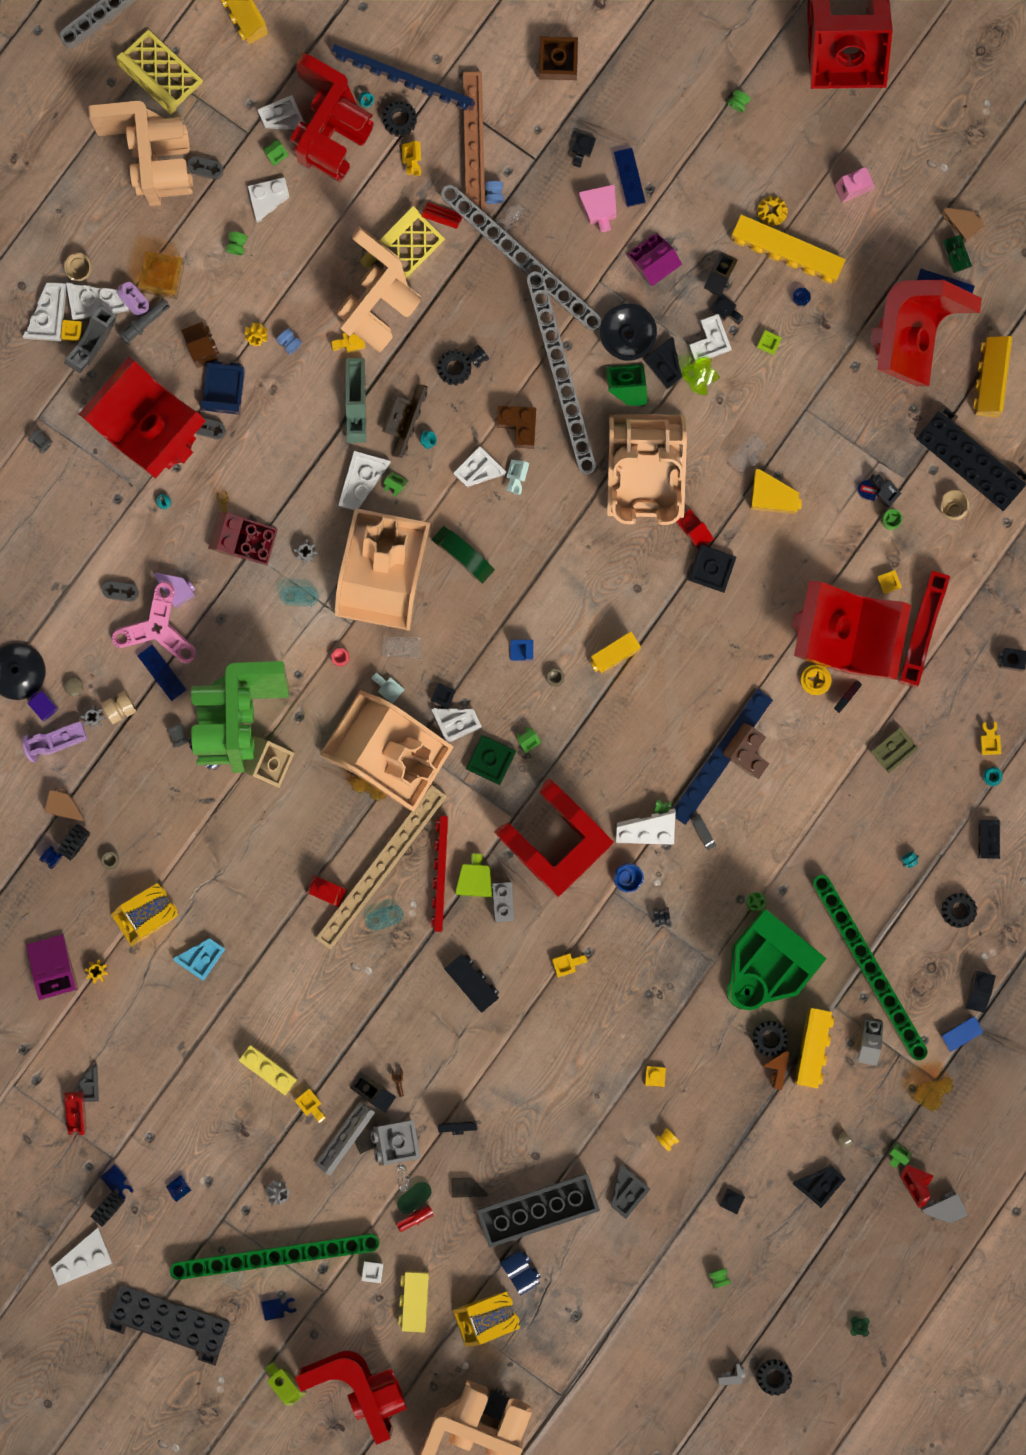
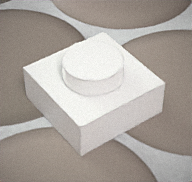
M364 1261L362 1281L381 1283L384 1263Z

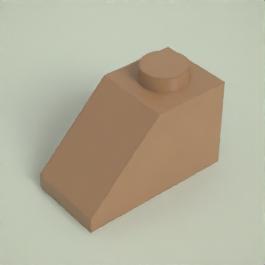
M945 208L941 214L955 233L961 235L964 244L980 233L985 227L982 217L979 214L976 215L973 211Z
M55 788V791L49 790L44 813L84 822L83 814L71 795L66 794L67 790Z

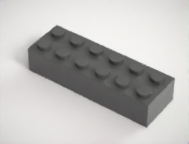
M588 1173L477 1209L489 1248L600 1211Z

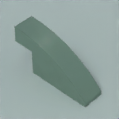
M346 358L347 443L366 442L365 358Z

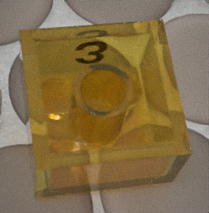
M145 251L138 285L139 291L178 300L185 265L183 258Z

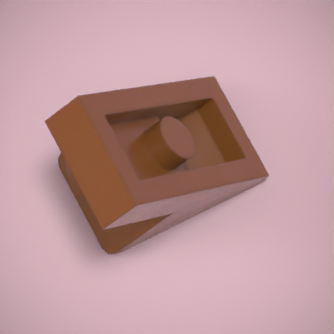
M784 1051L762 1065V1067L777 1069L776 1073H772L771 1084L774 1085V1089L782 1090L789 1052Z

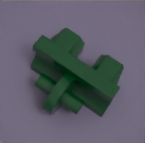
M961 235L942 241L953 273L972 267Z

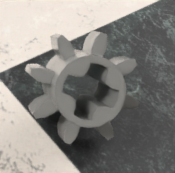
M308 540L303 545L298 542L299 549L294 550L295 553L299 554L296 560L303 559L304 565H306L308 560L314 562L313 555H318V552L313 551L316 545L310 546ZM305 548H308L309 552H311L307 554V557H304L303 553H301V551H305Z
M94 705L92 710L84 708L86 714L82 715L81 718L85 719L86 722L83 725L91 724L92 730H94V725L102 727L100 722L106 719L100 715L103 710L95 711ZM91 713L94 715L97 714V720L95 722L92 720L89 721L91 719V717L89 716Z
M275 1180L273 1183H270L266 1188L265 1196L269 1197L268 1202L274 1205L276 1203L281 1205L289 1197L290 1191L286 1188L287 1184Z

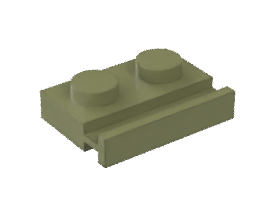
M900 727L871 751V754L889 774L913 754L918 747Z

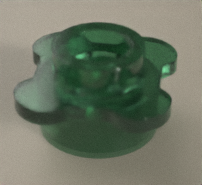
M852 1317L850 1334L852 1336H868L870 1320L867 1317L863 1319Z

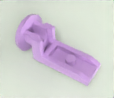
M77 722L48 734L39 733L34 735L33 738L25 735L22 737V747L26 757L31 762H37L38 754L48 756L88 739L83 723Z

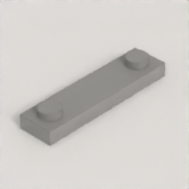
M360 1101L315 1165L330 1176L375 1112Z

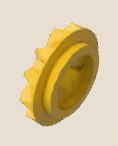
M769 196L762 199L757 208L760 221L768 226L780 225L784 222L788 213L785 201L778 196ZM769 206H771L772 208L778 206L776 210L777 216L773 213L767 215L769 212Z
M821 665L809 666L802 673L801 685L811 695H822L831 686V675ZM818 672L819 680L824 683H818L813 688V681L808 678H814Z

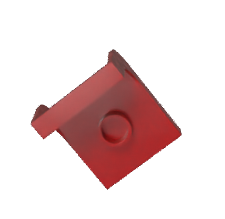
M906 280L894 285L886 298L884 318H881L878 328H872L870 344L874 346L876 351L875 360H878L877 370L914 386H929L936 331L939 324L945 317L951 314L980 313L982 298L945 280Z
M130 357L123 362L78 414L118 451L155 479L165 468L170 470L175 464H184L194 453L191 450L192 444L197 439L194 434L206 422L198 412L167 391Z
M809 580L803 609L799 613L794 612L791 626L797 633L794 656L847 674L897 680L911 604L902 601L864 597L821 581Z
M341 1351L300 1368L295 1376L301 1392L329 1380H341L350 1385L354 1392L347 1396L357 1420L366 1419L376 1445L391 1439L393 1427L389 1417L407 1410L402 1390L392 1368L390 1367L371 1375L365 1359L354 1351Z

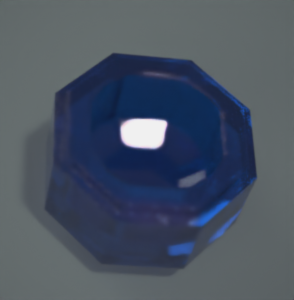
M797 288L792 294V302L797 307H805L811 300V293L806 288Z

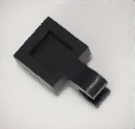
M578 132L572 152L577 153L573 166L581 168L584 156H591L596 142L595 137Z
M723 294L710 307V310L716 315L719 314V317L724 321L729 317L739 325L743 320V316L734 310L737 305Z
M872 474L868 479L878 489L875 495L886 507H890L902 494L891 480L884 482L879 474L877 476Z

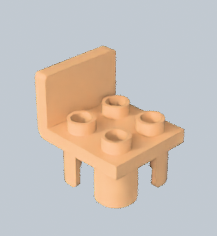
M141 101L88 106L89 119L98 136L127 134L129 150L132 149L133 159L139 158V163L130 164L132 187H135L137 196L145 195L150 206L162 205L161 197L194 194L193 178L191 174L187 173V164L184 159L157 161V157L189 153L187 126L183 125V117L165 119L147 109Z
M359 225L353 232L352 239L385 266L381 269L373 264L360 281L361 285L366 288V291L359 299L350 294L337 310V315L343 319L340 322V329L349 336L352 333L356 334L380 353L392 339L390 327L373 315L370 310L382 298L403 316L408 317L419 305L422 298L407 285L399 256Z
M609 414L607 516H614L617 521L623 524H635L636 517H657V524L670 525L675 523L680 517L684 518L687 449L685 415Z
M467 1381L459 1399L447 1407L437 1410L419 1455H435L444 1431L450 1433L449 1442L465 1450L470 1451L473 1443L486 1447V1455H521L523 1450L522 1437L532 1415V1406L518 1399L510 1398L498 1427L495 1428L480 1421L488 1401V1388L476 1382Z

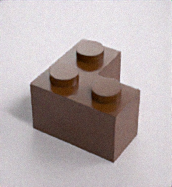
M203 322L181 330L197 368L206 365V363H211L213 360H218L216 355L219 354L214 339L210 341L209 337L212 336L209 326H204Z
M498 406L497 428L516 429L515 448L534 449L536 408Z
M743 723L722 753L723 756L747 774L757 779L761 777L770 764L756 754L766 736Z

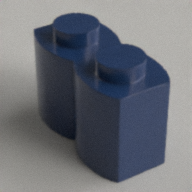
M517 1250L501 1260L500 1264L521 1296L539 1285L538 1279L541 1276L536 1268L531 1269L528 1262L531 1260L526 1252L521 1253L520 1250Z

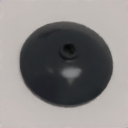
M618 305L612 308L601 322V342L606 351L617 359L625 361L637 360L648 354L655 344L657 338L656 322L653 316L639 305ZM625 332H630L632 336L627 338L624 334Z
M11 643L1 647L0 695L11 700H23L39 691L46 677V666L40 653L24 643ZM14 667H18L16 674L12 673Z

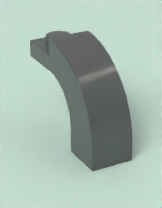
M100 306L91 316L86 332L77 346L66 357L64 364L78 373H81L87 365H90L107 340L117 315Z

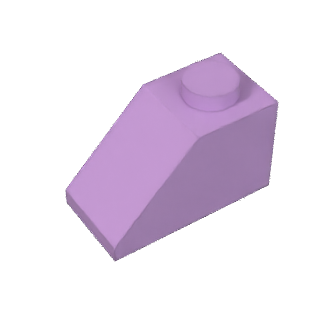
M160 573L154 574L158 583L168 581L174 586L173 605L176 609L195 597L193 591L196 589L190 580L186 582L184 578ZM165 586L162 587V589L168 596L170 594L169 588Z

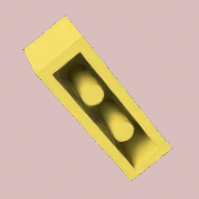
M250 1045L239 1059L242 1064L284 1095L288 1094L298 1080L253 1045Z
M406 1271L405 1275H401V1287H404V1295H400V1307H403V1315L399 1314V1326H402V1331L426 1332L429 1272Z

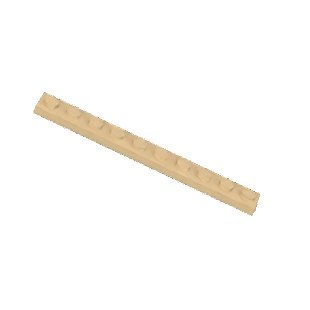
M431 785L415 811L409 814L316 937L319 942L328 949H333L445 801L446 795Z

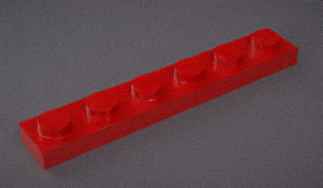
M440 816V820H436V832H439V839H435V851L439 852L438 859H434V870H438L437 878H433V889H437L436 897L432 898V908L436 909L435 916L431 917V928H435L434 932H443L448 816Z

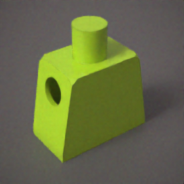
M471 853L470 865L462 864L456 895L492 898L490 866L482 865L483 854Z
M274 1362L265 1368V1371L271 1377L267 1380L268 1384L285 1405L292 1406L306 1394L305 1390L300 1391L297 1381L286 1369L281 1368L279 1370ZM281 1378L284 1379L283 1385H280Z

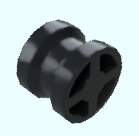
M476 345L472 352L466 353L477 369L481 367V363L489 360L488 355L479 345Z
M664 907L662 910L653 909L655 928L661 925L671 926L669 907Z

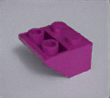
M658 233L650 236L646 241L634 247L632 251L626 254L643 279L651 286L682 265L674 248Z

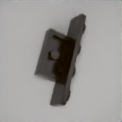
M417 385L412 401L399 396H394L382 429V432L398 438L392 454L393 457L402 458L408 450L407 444L409 438L414 433V424L420 416V407L427 397L428 386Z

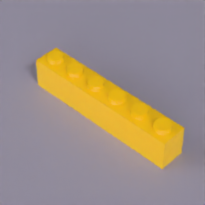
M740 215L731 237L738 246L744 247L746 245L751 247V251L757 254L765 253L769 255L768 258L771 260L786 262V266L792 269L800 268L808 276L814 277L816 275L821 277V281L827 284L836 283L846 261L842 257L744 215Z

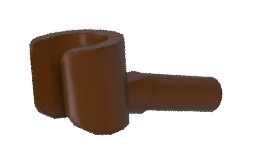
M400 1068V1075H395L393 1069L392 1080L396 1082L399 1097H403V1070Z

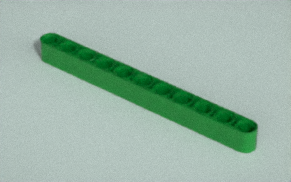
M825 875L816 876L812 881L815 893L907 1053L914 1060L921 1061L925 1059L928 1054L927 1047L832 882ZM819 878L826 881L824 889H819L816 885ZM828 895H833L836 898L835 905L829 906L826 903ZM838 912H843L846 916L845 921L842 923L836 920ZM849 928L855 931V937L851 940L847 939L845 935L846 930ZM858 945L863 946L865 949V953L862 956H857L855 953V948ZM867 962L874 964V971L872 973L865 971V964ZM877 979H881L884 982V987L881 990H877L874 986ZM886 996H891L894 1000L893 1005L890 1007L884 1004ZM898 1012L903 1015V1021L899 1024L894 1021V1015ZM910 1029L913 1032L911 1040H905L903 1036L904 1031ZM917 1046H920L923 1050V1054L920 1057H915L913 1054V1050Z
M374 1233L183 1260L175 1262L170 1267V1275L175 1280H183L368 1253L378 1249L380 1239ZM369 1237H373L377 1242L373 1248L366 1245V1239ZM349 1240H354L357 1243L356 1250H349L347 1248ZM335 1243L338 1246V1251L330 1253L327 1249L328 1244ZM316 1246L319 1250L318 1255H310L308 1252L309 1247ZM293 1248L297 1249L300 1253L297 1259H293L289 1255V1251ZM273 1251L280 1254V1260L277 1262L272 1261L270 1258V1254ZM253 1254L261 1257L260 1264H253L251 1262ZM239 1257L242 1265L240 1267L233 1266L232 1258ZM214 1260L222 1262L223 1267L221 1270L213 1268ZM194 1263H201L203 1265L201 1273L194 1271ZM177 1265L184 1268V1274L181 1276L176 1275L174 1272V1268Z

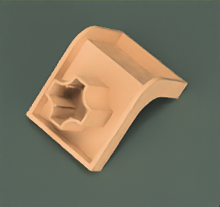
M355 508L337 584L335 616L410 631L416 589L430 531V523Z
M360 690L320 756L330 763L356 774L404 808L414 812L452 751L453 746L392 703Z

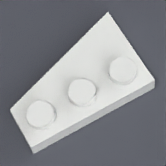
M46 283L37 303V309L34 315H32L29 327L22 338L61 341L67 290L66 284Z
M66 283L73 321L91 318L100 306L105 307L114 314L130 311L119 298L115 289Z
M354 451L338 506L353 511L355 508L359 509L391 461Z
M675 809L660 815L655 813L651 817L643 819L638 817L618 822L616 843L674 844Z
M99 1227L51 1267L58 1286L113 1263Z

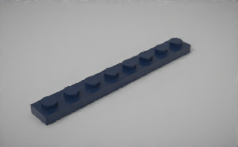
M336 44L332 48L335 59L345 63L348 61L353 63L352 66L361 70L363 68L369 69V72L375 76L384 75L387 77V80L393 83L399 81L404 83V86L408 89L415 90L417 88L422 90L421 93L426 96H437L440 101L447 104L450 102L457 104L456 107L465 111L467 109L473 110L475 106L473 98Z
M759 689L756 690L674 807L675 819L684 825L687 824L729 764L730 760L722 755L724 750L743 723L755 727L773 699Z

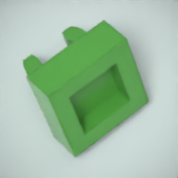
M272 140L273 144L268 148L266 146L263 147L265 155L273 166L289 155L279 140Z
M392 471L384 481L386 485L384 491L387 492L391 487L395 491L393 494L395 497L406 487L408 480Z
M525 727L527 732L521 736L519 733L516 735L518 743L524 752L528 753L542 742L533 729L530 730L528 727Z
M896 1142L890 1151L892 1158L889 1164L894 1168L900 1162L906 1165L912 1153Z

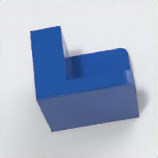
M510 640L511 661H533V640Z

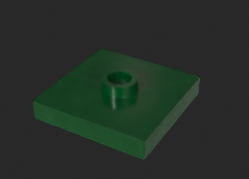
M481 735L466 770L500 786L517 751Z

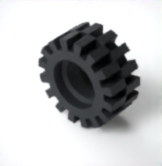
M392 101L383 111L382 119L385 129L389 131V134H395V137H399V135L404 137L405 134L409 135L417 124L416 111L411 104H407V101ZM395 113H405L407 121L403 125H396L392 121Z
M454 349V351L448 350L447 353L444 352L437 363L439 377L443 382H447L448 385L455 384L457 386L460 383L463 384L471 375V361L467 354L465 355L463 351H458V349ZM454 360L462 365L461 372L455 375L447 370L448 363Z
M76 824L62 841L57 852L71 861L84 846V843L90 836V832L81 825Z
M964 893L952 894L942 904V917L952 927L962 928L969 926L977 916L976 902L971 896ZM956 903H962L966 906L967 912L962 918H957L952 913V908Z
M766 1021L755 1028L752 1041L755 1049L761 1054L775 1056L786 1048L788 1034L779 1023ZM767 1031L775 1032L778 1037L777 1043L773 1046H767L763 1042V1035Z
M113 1190L90 1217L103 1227L118 1211L125 1200Z
M773 1359L761 1364L760 1369H758L757 1382L766 1394L780 1396V1394L786 1393L787 1389L789 1390L793 1376L786 1363ZM772 1370H778L782 1374V1380L777 1385H772L767 1381V1375Z

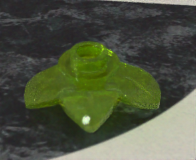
M707 357L697 359L694 364H688L682 370L683 379L690 383L691 390L699 395H707V384L713 383L720 378L718 373L710 368L712 359ZM690 370L695 372L693 376H688Z

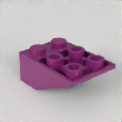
M64 934L26 944L38 1000H45L79 990Z

